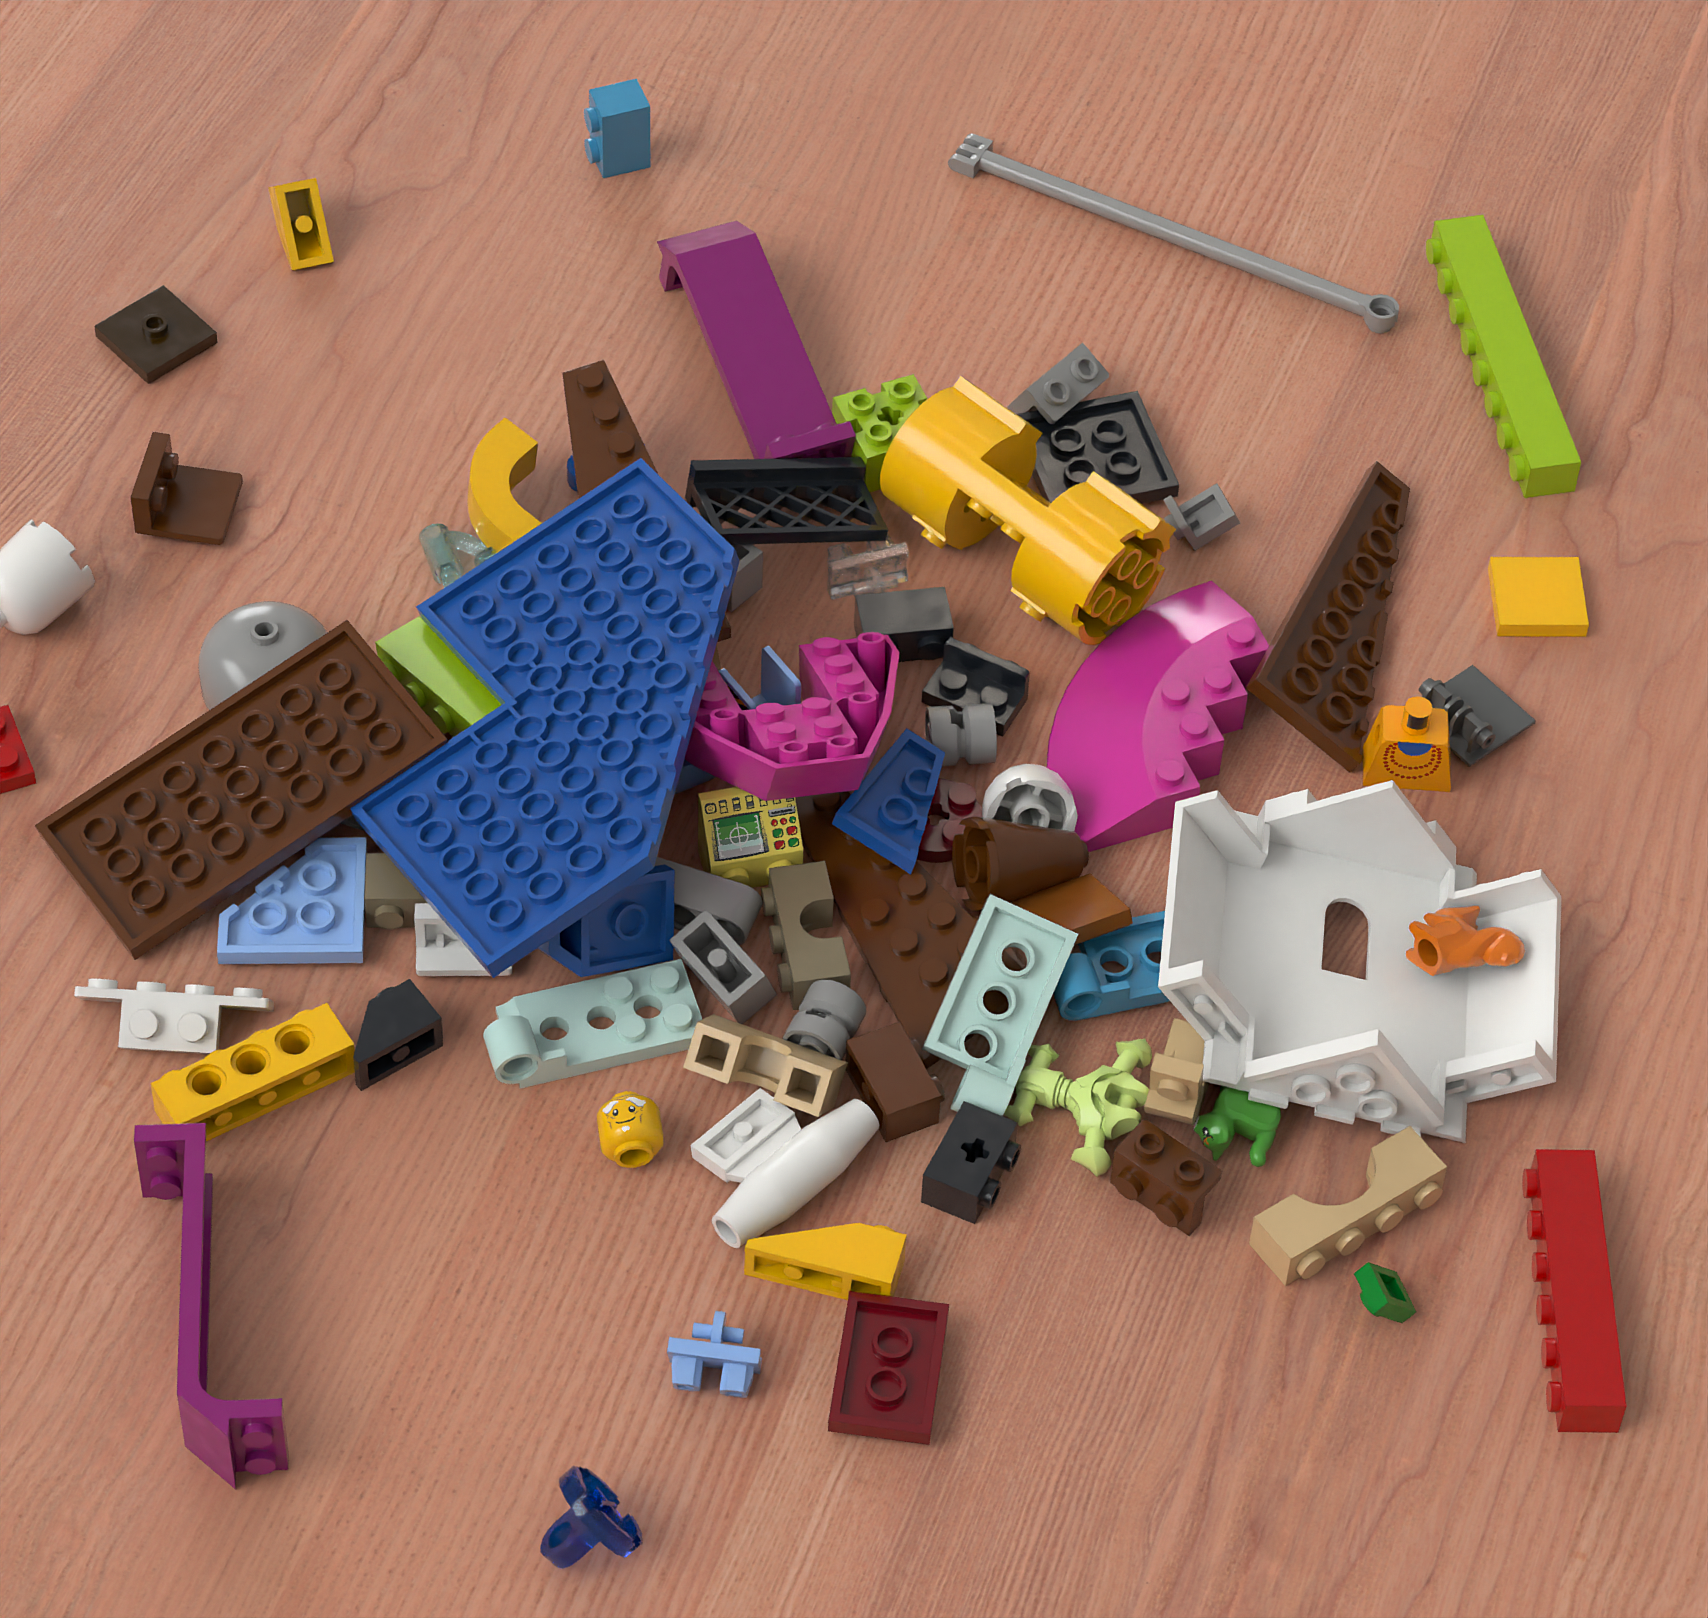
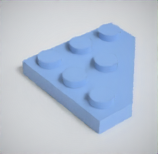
M366 837L318 838L305 848V855L290 867L281 866L255 886L256 893L239 906L233 903L220 913L217 944L218 964L363 963Z

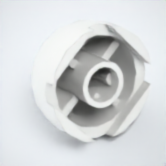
M1021 764L1009 767L997 775L985 791L982 804V816L984 818L1067 831L1075 830L1078 818L1073 795L1068 785L1058 773L1035 764Z

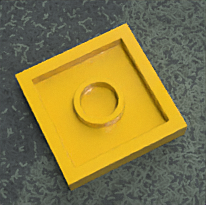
M1490 557L1488 574L1497 636H1587L1589 621L1579 557Z

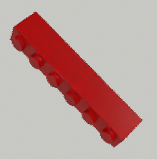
M1536 1149L1531 1169H1524L1522 1190L1524 1198H1531L1532 1210H1529L1527 1215L1528 1239L1536 1240L1537 1252H1534L1532 1256L1533 1282H1541L1542 1295L1537 1297L1536 1314L1538 1325H1546L1547 1338H1543L1541 1346L1543 1368L1551 1369L1552 1381H1548L1546 1388L1548 1412L1556 1413L1558 1432L1619 1433L1627 1405L1595 1150Z

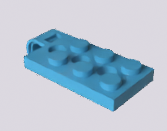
M1165 911L1132 917L1133 923L1129 926L1078 944L1081 953H1071L1053 992L1060 1015L1064 1019L1072 1021L1083 1020L1170 1002L1158 988L1160 963H1155L1147 957L1152 952H1161ZM1108 961H1116L1125 966L1126 969L1119 973H1112L1106 971L1101 965Z

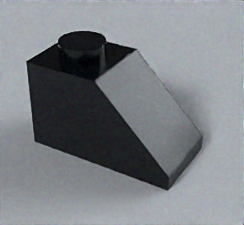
M411 979L395 987L385 988L368 1002L353 1056L355 1081L360 1091L443 1046L442 1018Z

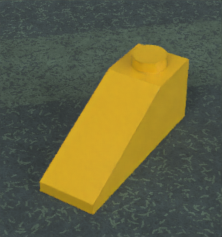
M852 1223L748 1239L745 1245L744 1275L848 1300L849 1291L894 1297L905 1262L907 1234L895 1232L893 1229L883 1225L870 1226L862 1223Z

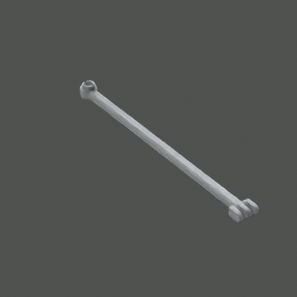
M968 134L963 144L957 148L956 154H953L948 160V165L953 171L974 178L979 170L985 171L1362 316L1372 332L1387 333L1397 322L1399 304L1393 297L1383 294L1371 296L1359 293L993 152V141L979 135Z

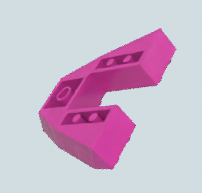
M877 632L862 633L857 638L846 640L823 637L814 640L812 644L799 645V680L801 682V698L803 702L801 704L784 706L778 703H764L757 706L756 709L741 710L712 661L685 760L697 768L764 801L858 790L879 748L892 712L900 652L888 635Z

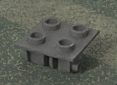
M1473 665L1445 683L1441 680L1434 681L1432 678H1428L1419 688L1422 697L1429 700L1433 708L1444 709L1448 712L1450 750L1468 767L1536 722L1534 718Z

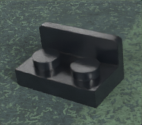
M950 637L944 644L943 661L922 690L921 702L931 707L952 705L957 712H962L965 705L991 703L995 715L996 734L1003 737L1028 699L1030 672L1013 661L1001 659L980 650L972 644L963 643Z

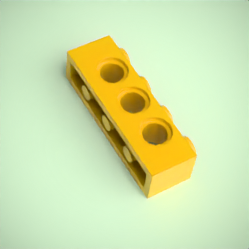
M328 1003L314 1009L303 1010L290 1020L268 1030H259L244 1041L224 1050H215L204 1059L180 1070L169 1071L160 1079L152 1082L151 1090L154 1110L162 1124L206 1123L207 1142L355 1073L353 1059L355 1052L354 1043Z

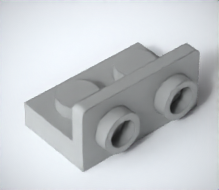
M1081 343L1023 391L1007 408L1015 414L1038 410L1050 424H1054L1109 378V373L1084 343Z

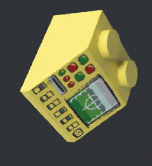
M738 787L698 793V853L703 871L753 888L768 885L769 868L803 864V845L795 797L764 801Z

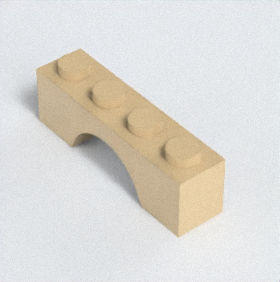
M1408 1126L1371 1148L1366 1172L1369 1189L1362 1196L1341 1205H1320L1292 1194L1254 1216L1249 1245L1285 1286L1300 1277L1303 1279L1310 1278L1318 1273L1327 1261L1339 1254L1344 1256L1351 1254L1361 1246L1364 1239L1378 1231L1387 1232L1393 1229L1402 1220L1403 1216L1418 1207L1426 1209L1433 1205L1442 1195L1447 1166L1415 1130Z

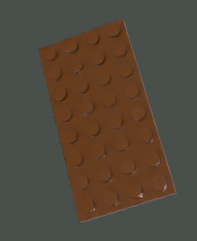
M346 620L37 823L35 827L39 835L133 959L136 960L352 816L350 808L448 743V740L356 629Z

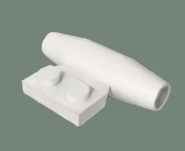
M759 1088L691 1144L693 1159L726 1183L729 1181L741 1183L712 1218L713 1227L720 1238L733 1248L743 1246L748 1239L756 1238L789 1219L842 1174L879 1129L878 1119L867 1104L859 1099H853L801 1130L795 1112L784 1104L773 1101L774 1097Z

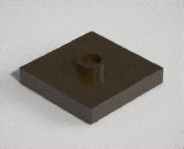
M164 285L94 326L96 337L148 384L218 343L217 332Z

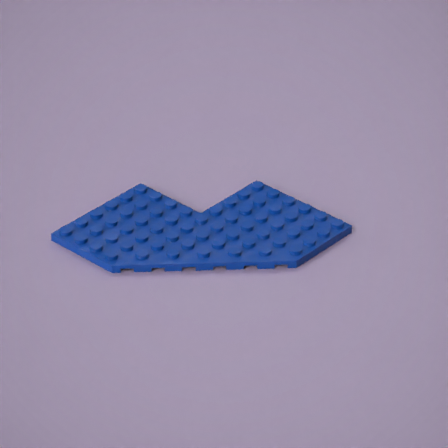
M642 458L416 606L422 620L500 702L501 706L350 808L355 820L492 978L648 873L655 866L740 560L735 548Z

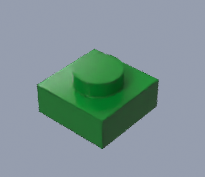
M1368 1262L1354 1273L1362 1290L1360 1298L1367 1310L1374 1316H1381L1403 1323L1416 1313L1396 1271Z

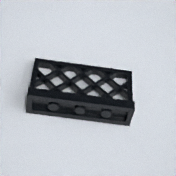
M861 457L691 460L685 499L691 507H697L701 516L731 545L886 541L888 528L863 480L866 466ZM827 506L838 512H841L842 514L840 516H837L826 510H823V508ZM785 507L799 515L794 517L781 511V509ZM742 508L756 514V516L751 518L738 512V510ZM854 518L868 525H857L851 522V520ZM812 519L825 526H815L808 523V521ZM769 520L783 527H772L765 524V522ZM726 521L740 528L723 529L721 524Z

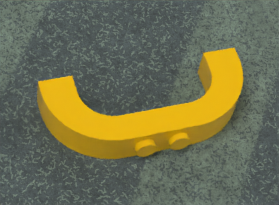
M503 418L480 441L472 458L467 499L469 517L478 537L494 554L542 524L524 510L511 494L513 488L535 470L538 442L507 418Z

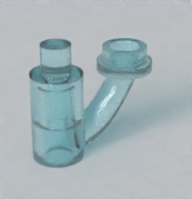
M444 524L429 525L419 534V540L433 578L437 583H443L444 588L459 579L464 572L457 550L473 555L475 557V567L496 554V550L493 547L487 548L482 541L472 535L461 531L449 530Z

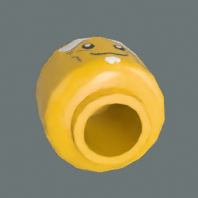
M624 1091L614 1095L597 1112V1127L601 1151L607 1159L616 1162L619 1166L636 1168L646 1165L662 1148L663 1130L660 1111L652 1099L639 1095L636 1092Z

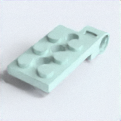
M991 894L986 900L922 1050L966 1069L950 1109L958 1112L963 1101L1003 1116L1026 1062L1027 1053L1078 934ZM1008 947L1021 949L1027 958L1026 968L1021 971L1009 970L1002 962V951ZM990 990L1002 992L1008 999L1009 1006L1007 1012L999 1015L990 1013L983 1004L984 993ZM972 1033H978L986 1037L990 1044L989 1054L983 1058H975L969 1055L964 1046L965 1037Z

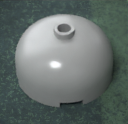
M255 602L243 605L227 613L210 629L199 654L198 668L201 693L207 708L211 710L328 633L327 630L310 613L283 602Z

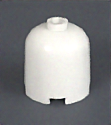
M29 520L0 549V629L4 626L6 629L21 635L38 633L71 607L94 585L95 580L89 566L86 565L81 570L70 556L76 548L59 531L45 522H42L37 527L33 520Z

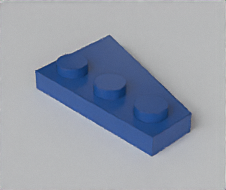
M906 728L865 777L859 789L855 790L836 812L832 824L911 874L919 852L920 841L925 830L928 812L937 786L945 752Z

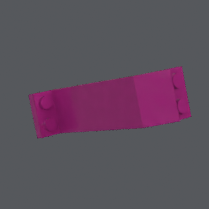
M736 220L657 241L662 253L659 274L662 287L665 292L684 287L754 459L851 457L856 434L850 421L836 424L756 233Z
M206 1123L135 1125L134 1145L143 1198L155 1197L169 1200L183 1196L177 1398L185 1447L236 1490V1472L248 1471L252 1474L263 1475L274 1470H288L289 1451L282 1398L221 1400L207 1393L213 1174L205 1173Z

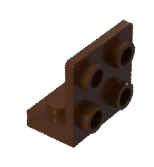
M152 432L130 497L135 533L215 545L223 544L243 484L242 475L240 473L178 465L179 457L177 453H172L170 434Z

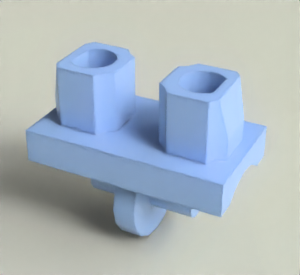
M715 1311L713 1325L694 1322L692 1337L711 1340L710 1342L669 1337L667 1354L669 1362L672 1363V1384L675 1389L700 1391L703 1367L722 1369L720 1394L747 1398L754 1373L760 1374L761 1349L723 1344V1342L742 1344L744 1329L726 1327V1312Z

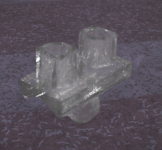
M887 534L886 541H867L866 552L853 554L850 545L845 543L830 546L827 549V591L831 600L850 595L855 597V595L882 593L887 589L898 587V583L907 582L906 562L909 557V550L906 543L895 544L890 535Z

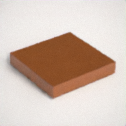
M1091 873L1009 902L1077 933L1078 936L1074 945L1127 927L1133 923L1131 909Z

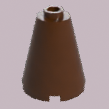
M975 816L962 819L959 825L965 826L962 834H955L953 839L952 865L954 880L957 887L966 888L969 899H962V901L972 911H982L990 894L1004 901L1012 902L1078 878L1089 860L1086 843L1074 831Z

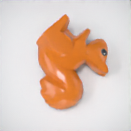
M1479 906L1449 907L1424 915V920L1428 925L1418 921L1410 923L1409 930L1413 934L1415 941L1414 948L1406 951V957L1428 974L1435 976L1451 972L1457 968L1477 967L1486 963L1491 966L1504 967L1517 964L1524 956L1525 947L1522 940L1509 929L1488 927L1477 931L1478 925L1475 922L1480 912Z

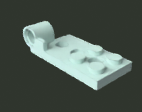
M677 959L515 996L510 1001L496 1006L498 1019L487 1026L483 1033V1038L497 1080L505 1084L518 1083L521 1089L689 1050L696 1023L702 1020V1016L682 959ZM651 1006L657 1008L661 1013L654 1018H642L635 1012L642 1007ZM597 1017H606L611 1019L614 1024L606 1029H596L589 1022ZM549 1028H561L567 1032V1035L559 1040H550L545 1038L542 1033Z

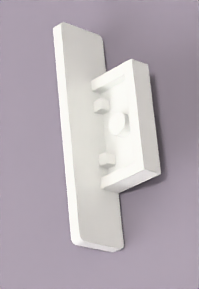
M89 979L88 987L75 986L74 994L75 997L81 1000L122 1002L118 1048L131 1050L210 1054L215 1050H219L222 1009L273 1012L274 1002L271 999L262 998L263 990L254 988H234L233 996L214 995L215 987L206 985H185V993L166 992V984L158 982H137L136 990L117 989L118 981Z

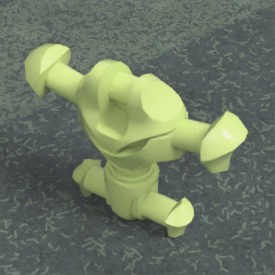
M1146 1039L1116 1042L1119 1057L1112 1067L1102 1065L1092 1073L1077 1078L1073 1082V1079L1064 1077L1063 1072L1049 1070L1050 1064L1059 1057V1054L1052 1049L1050 1044L1031 1045L1028 1055L1032 1059L1029 1066H1026L1021 1071L1015 1085L1017 1097L1013 1106H1007L1004 1115L1018 1122L1019 1126H1023L1034 1121L1031 1115L1034 1104L1050 1109L1059 1106L1068 1109L1077 1120L1076 1124L1079 1127V1135L1086 1136L1084 1147L1075 1149L1071 1160L1089 1169L1096 1177L1106 1173L1111 1167L1112 1162L1104 1149L1105 1140H1113L1133 1131L1141 1121V1114L1135 1108L1145 1105L1149 1088L1136 1080L1131 1075V1072L1135 1067L1144 1068L1150 1064L1152 1059L1151 1047Z

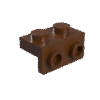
M1143 1120L1114 1150L1110 1183L1125 1198L1136 1200L1154 1212L1157 1218L1165 1225L1176 1227L1190 1236L1201 1224L1205 1196L1221 1180L1222 1171L1149 1121Z

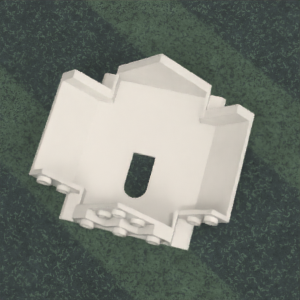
M1393 780L1331 796L1319 801L1316 800L1309 789L1266 800L1258 816L1233 810L1220 792L1216 790L1175 802L1158 988L1205 1041L1203 1054L1204 1082L1249 1092L1248 1100L1284 1109L1288 1107V1102L1314 1107V1116L1353 1124L1355 1117L1381 1123V1132L1395 1135L1411 1126L1420 1137L1421 1133L1466 1143L1467 1103L1556 1082L1561 931L1560 893L1542 869L1524 872L1517 876L1476 886L1477 873L1473 868L1456 864V846L1438 822L1434 820L1425 823ZM1347 902L1359 908L1367 918L1369 928L1365 980L1322 970L1325 912L1330 904ZM1479 906L1480 912L1475 922L1478 925L1477 931L1488 927L1509 929L1522 940L1525 947L1524 956L1517 964L1504 967L1491 966L1486 963L1477 967L1457 968L1451 972L1435 976L1428 974L1406 957V951L1414 948L1415 941L1413 934L1409 930L1410 923L1418 921L1428 925L1424 920V915L1449 907Z

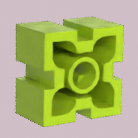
M914 374L881 383V392L873 395L863 388L833 397L832 414L836 424L850 421L856 434L851 455L852 457H861L866 466L863 480L869 492L881 489V468L894 437L909 416L927 400Z

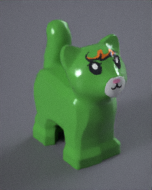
M1220 1086L1221 1092L1215 1100L1213 1111L1197 1117L1194 1131L1200 1136L1203 1145L1212 1151L1214 1161H1217L1228 1148L1235 1132L1255 1141L1249 1151L1250 1161L1253 1166H1263L1266 1163L1265 1154L1273 1145L1276 1136V1130L1281 1118L1280 1107L1248 1100L1249 1092Z

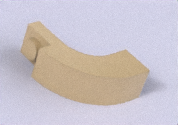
M1174 1018L1164 1054L1155 1053L1150 1070V1088L1144 1110L1145 1113L1194 1125L1201 1111L1209 1082L1203 1081L1205 1041L1188 1021Z

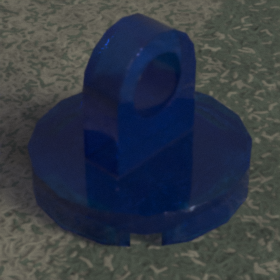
M573 1466L559 1478V1487L571 1508L547 1530L540 1545V1552L554 1566L561 1569L570 1567L599 1542L623 1558L631 1555L643 1544L642 1532L636 1520L629 1513L622 1518L616 1510L617 1505L620 1504V1501L617 1499L618 1496L600 1477L587 1468Z

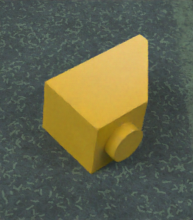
M316 178L268 187L277 230L291 270L334 262Z

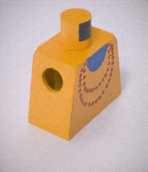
M1419 696L1409 698L1405 706L1386 705L1381 707L1363 746L1362 786H1372L1393 780L1399 789L1450 792L1451 752L1448 712L1444 709L1433 708L1429 700Z

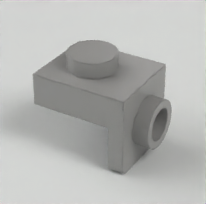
M1217 483L1178 506L1171 495L1163 499L1171 512L1164 519L1176 528L1173 533L1177 540L1186 537L1194 550L1199 549L1240 524L1239 519Z

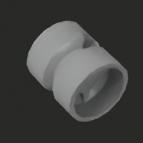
M991 703L965 705L962 712H957L952 705L926 708V741L945 752L942 766H954L960 758H965L969 765L996 762V722Z
M833 980L815 981L807 990L799 1006V1012L793 1017L783 1039L843 1060L846 1054V1041L852 1039L866 1015V1006L862 998L844 984Z

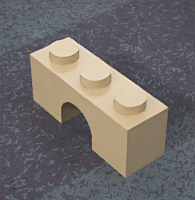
M713 1014L696 1023L683 1068L726 1084L733 1081H741L764 1087L775 1093L773 1101L819 1117L834 1108L848 1062Z

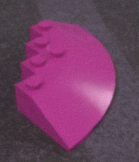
M1212 580L1179 591L1150 605L1128 619L1107 636L1087 657L1065 690L1055 713L1049 736L1046 768L1058 773L1071 790L1078 815L1074 832L1086 843L1088 852L1173 828L1175 802L1198 796L1200 794L1198 781L1219 775L1224 746L1222 735L1243 729L1248 696L1245 689L1267 651L1269 644L1253 616Z

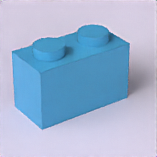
M632 79L590 89L589 108L584 109V119L590 133V138L584 140V146L590 164L596 163L603 178L650 168V105L638 80Z

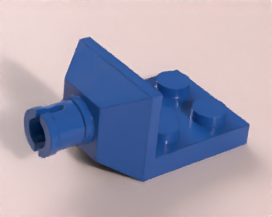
M666 864L654 866L648 873L537 949L580 977L673 960L674 947L669 940L674 936L675 870Z

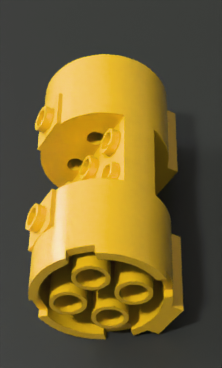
M960 376L953 387L943 389L923 402L899 429L882 464L880 473L882 493L910 514L912 519L925 527L921 535L940 549H943L947 543L962 550L964 547L979 542L998 526H1001V531L1021 544L1012 568V589L1010 590L1023 600L1019 608L1039 622H1042L1045 616L1052 619L1087 645L1100 644L1106 638L1105 632L1115 625H1122L1128 619L1138 614L1155 591L1165 571V568L1159 564L1161 554L1170 549L1169 539L1176 528L1094 471L1086 482L1069 488L1052 503L1047 501L1027 486L1036 463V442L1043 433L981 388Z

